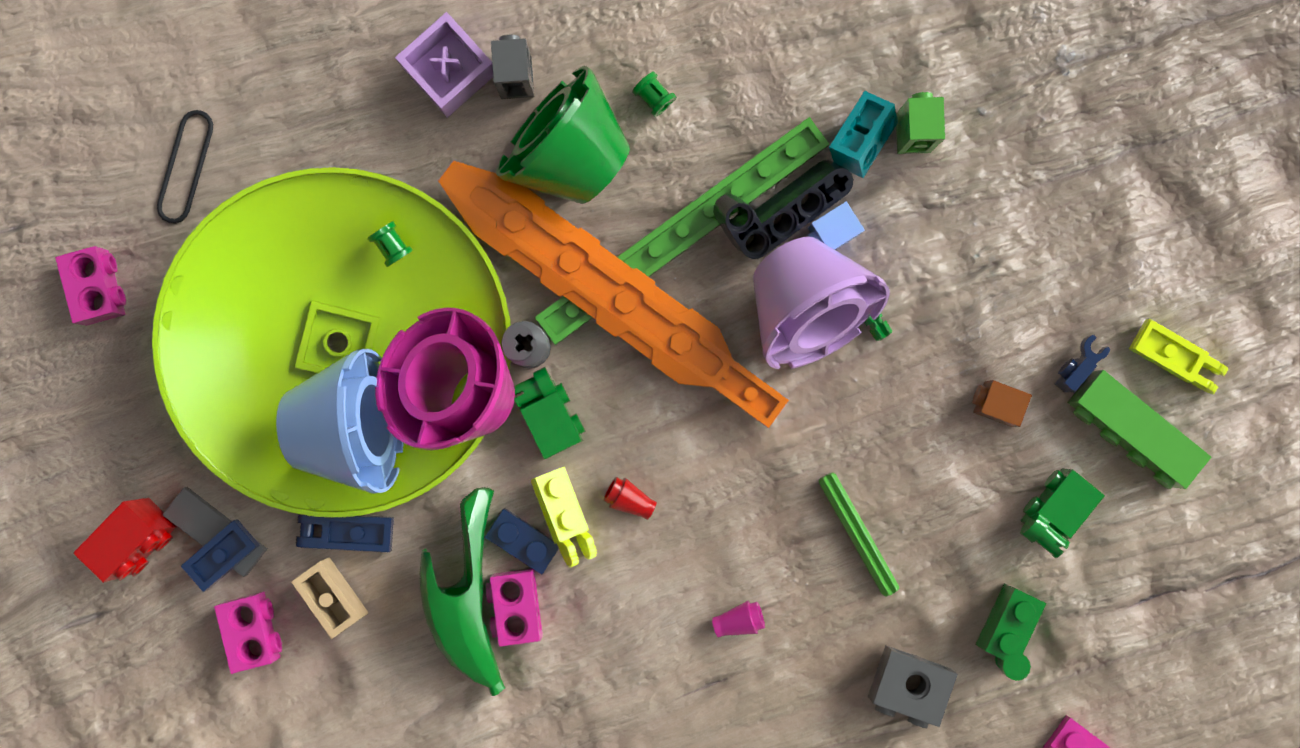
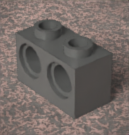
M503 35L499 37V40L491 41L493 81L500 98L535 97L532 56L526 38L520 39L518 35Z

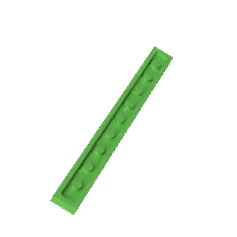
M808 117L617 258L631 268L639 269L648 277L652 276L720 226L713 213L715 202L719 197L725 194H733L749 205L827 148L829 142L811 118ZM738 207L730 213L729 219L738 212ZM564 296L535 317L555 345L593 319V317Z

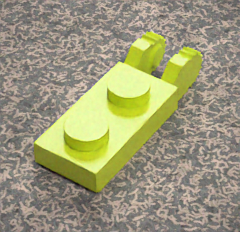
M1151 319L1144 321L1129 347L1136 354L1210 394H1215L1218 386L1198 374L1201 367L1203 366L1212 373L1221 376L1226 375L1228 367L1210 357L1209 352Z
M565 467L531 479V484L554 544L557 543L566 565L571 568L579 564L575 546L569 540V538L574 536L585 558L590 560L597 556L596 546L592 536L587 532L589 530Z

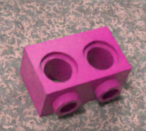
M93 246L55 257L72 323L88 326L126 315L124 310L126 296L123 289L117 284L115 273L118 267L114 256L109 253V250ZM93 261L94 272L87 277L85 268L89 262ZM101 294L103 304L96 310L94 299L97 295Z
M531 568L494 573L490 577L491 582L486 583L488 604L493 603L495 617H490L492 638L498 637L499 647L541 641L543 632L535 570ZM508 581L516 583L520 588V596L515 599L506 597L502 590L503 584ZM511 616L520 617L525 625L524 630L519 633L512 632L507 626V619Z
M265 592L225 601L214 606L231 674L271 664L281 658L279 652H282V641L279 633L274 632L271 620L274 618V609L269 598L266 599ZM243 606L250 608L253 612L251 623L244 621L241 617ZM250 640H255L261 645L262 652L260 656L251 653L249 649Z

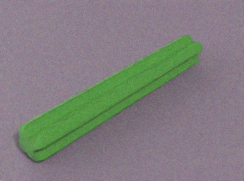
M832 472L819 479L821 488L881 594L885 597L894 594L899 590V585L837 475Z

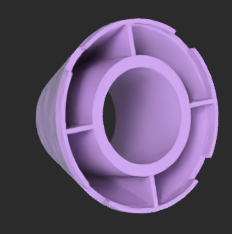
M801 237L785 243L765 257L753 275L763 356L767 363L775 369L780 368L779 364L787 363L791 369L828 356L862 332L858 327L868 317L871 316L875 320L880 315L889 299V287L882 278L814 237Z

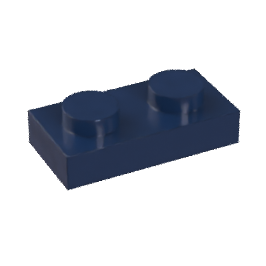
M506 508L502 510L485 536L486 539L541 575L559 550L557 543L554 544L552 538Z
M236 519L183 563L181 567L202 592H205L260 545L241 522Z

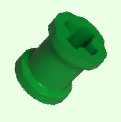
M652 71L639 81L633 88L632 93L635 96H640L652 109L651 114L657 117L670 107L677 96L674 93H669L657 80L658 75Z
M394 221L367 238L369 242L376 244L386 259L384 262L386 267H389L413 251L410 246L404 244L395 231L396 224Z

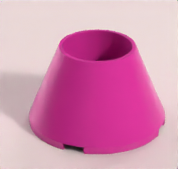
M439 308L418 316L419 321L406 331L400 330L395 335L381 359L376 377L377 387H375L378 411L383 413L388 424L386 428L394 437L415 448L438 450L490 434L506 421L514 404V384L500 343L493 330L481 318L458 308ZM468 373L463 392L452 404L453 394L458 383Z

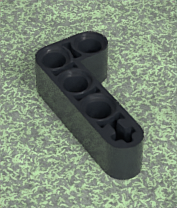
M823 160L755 210L736 195L725 194L715 202L713 213L730 242L748 258L759 259L845 197L851 191L854 179L849 170L833 161ZM809 193L807 201L801 205L803 197ZM738 207L737 215L729 219L730 213ZM782 214L780 221L773 225L775 218ZM754 234L753 241L746 245L747 239Z

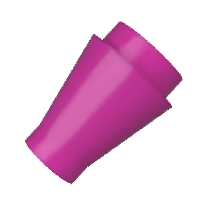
M748 600L719 616L712 617L717 637L758 634V630L765 628L764 617L758 601L750 603Z

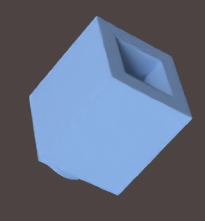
M846 201L812 222L808 227L810 234L807 236L814 237L836 250L859 236L865 230Z

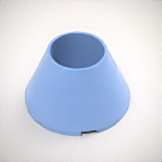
M371 349L353 351L282 396L277 410L276 427L282 454L289 465L293 468L369 493H383L393 486L400 470L399 468H394L396 453H403L404 443L389 432L386 428L388 424L383 413L378 411L375 396V387H377L376 377L380 365L378 362L382 359L378 353Z

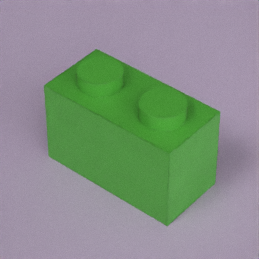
M930 92L913 94L912 98H908L896 113L898 120L896 125L897 154L931 153L945 140L944 97H933V93Z

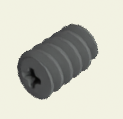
M521 321L512 324L507 328L502 338L504 354L510 361L521 367L529 369L538 367L550 355L551 344L549 337L539 326L532 322ZM525 338L531 341L530 344L533 349L530 352L523 350L524 346L521 342Z

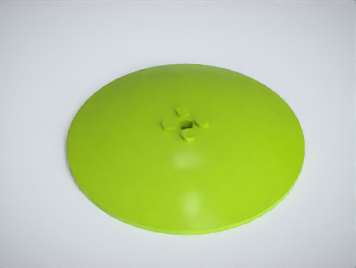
M329 167L287 172L262 180L241 190L221 203L191 232L175 255L164 277L153 320L152 350L159 391L172 422L191 451L211 472L249 498L273 508L314 517H350L387 510L428 492L445 480L465 462L484 436L438 450L419 449L404 443L403 453H396L394 468H399L400 470L393 486L383 493H369L293 468L289 465L282 454L276 427L277 410L282 396L353 351L371 349L383 357L388 345L400 330L406 331L419 321L418 316L439 308H458L481 318L493 330L502 349L503 334L511 326L506 297L488 255L474 235L454 214L424 192L402 181L359 169ZM394 221L396 224L395 231L404 244L410 246L413 251L389 267H386L384 264L386 259L376 244L369 242L367 238ZM339 332L347 337L348 346L344 351L334 352L329 348L327 341L331 334ZM503 352L508 369L510 370L511 361ZM468 373L458 383L453 394L452 404L463 392Z

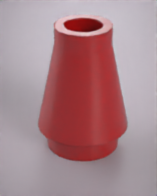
M618 477L612 480L603 501L609 504L611 509L640 516L646 520L651 517L657 504L656 501L650 499L627 478L622 480Z

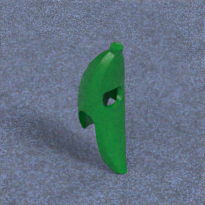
M482 487L474 489L460 503L464 574L461 580L450 587L438 586L430 552L423 549L419 572L420 592L426 622L439 650L451 666L472 681L488 687L490 695L496 696L505 689L499 673L486 624L482 620L484 532L494 490Z

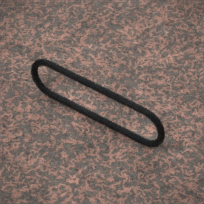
M202 110L188 112L183 116L179 125L157 201L158 215L168 223L176 224L182 222L188 216L214 125L212 118ZM201 115L208 122V131L186 207L180 217L175 219L169 218L162 211V203L184 127L191 116Z

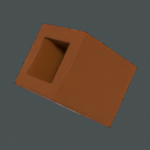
M994 380L985 381L983 385L977 387L974 393L972 403L976 406L973 413L1010 427H1021L1032 395Z

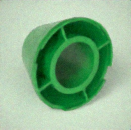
M582 66L573 71L572 74L576 77L568 85L561 81L541 101L510 142L515 147L509 158L502 155L496 170L497 176L502 180L579 204H585L595 198L619 172L628 157L630 146L593 71L587 66Z

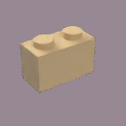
M330 557L318 562L291 582L331 639L369 613Z

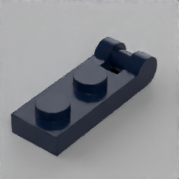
M298 514L297 523L301 524L300 536H296V547L372 552L392 551L394 517L365 515L314 517ZM314 524L322 525L321 537L314 536Z

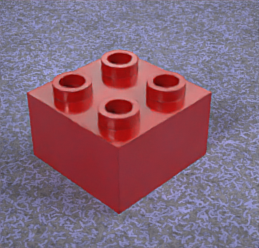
M150 498L123 501L73 554L103 583L115 579L120 581L129 575L134 577L139 574L149 563L146 558L154 550L158 552L172 540L173 536L170 533L177 526L163 516L164 512Z

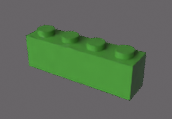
M1104 370L1093 371L1067 402L1075 408L1073 414L1078 419L1088 425L1091 423L1102 430L1100 436L1114 446L1118 444L1128 451L1126 456L1129 460L1139 467L1144 468L1147 466L1155 473L1153 478L1167 489L1172 487L1187 489L1212 458Z

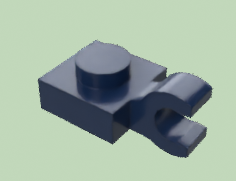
M1089 335L1082 340L1080 344V358L1075 360L1071 358L1058 371L1060 378L1054 384L1064 393L1075 392L1095 370L1096 364L1109 354L1110 348L1107 346L1102 347L1097 354L1091 350V344L1097 338L1095 335Z

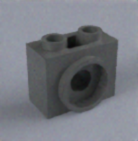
M885 645L868 698L876 705L875 710L880 713L895 717L896 712L909 716L908 722L926 729L929 724L940 727L958 674L949 667ZM911 675H920V685L916 689L907 690V679Z

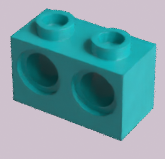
M864 90L829 146L833 162L849 170V172L864 178L898 124L895 104Z

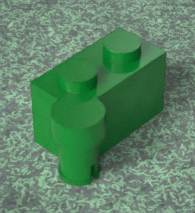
M546 367L533 372V377L514 386L515 396L524 392V394L516 397L514 401L518 407H521L520 411L544 460L583 441L580 434L586 432L577 413L572 416L570 415L565 405L570 402V398L562 383L555 384Z
M1062 468L1060 471H1054L1047 478L1044 484L1047 488L1039 498L1035 496L1026 504L1023 509L1025 515L1020 520L1024 523L1020 533L1031 543L1036 541L1052 554L1054 558H1058L1064 553L1059 547L1068 548L1070 544L1068 539L1072 538L1105 497L1103 493L1076 471Z
M1004 583L975 645L995 656V663L1005 676L1011 680L1019 681L1026 678L1030 673V661L1023 653L1047 603Z

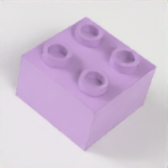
M447 12L395 57L402 69L447 118L493 78L492 61Z

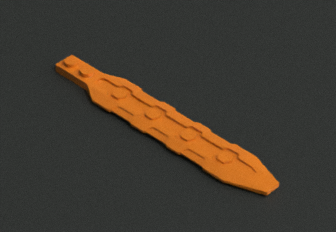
M454 160L438 180L474 235L503 256L508 255L541 279V284L559 297L564 296L596 320L597 325L612 336H619L652 360V365L678 384L712 387L767 428L771 426L789 401L733 360L720 328L694 309H687L655 285L653 279L639 269H633L602 247L598 239L583 228H576L546 206L545 201L527 187L504 181L494 172Z

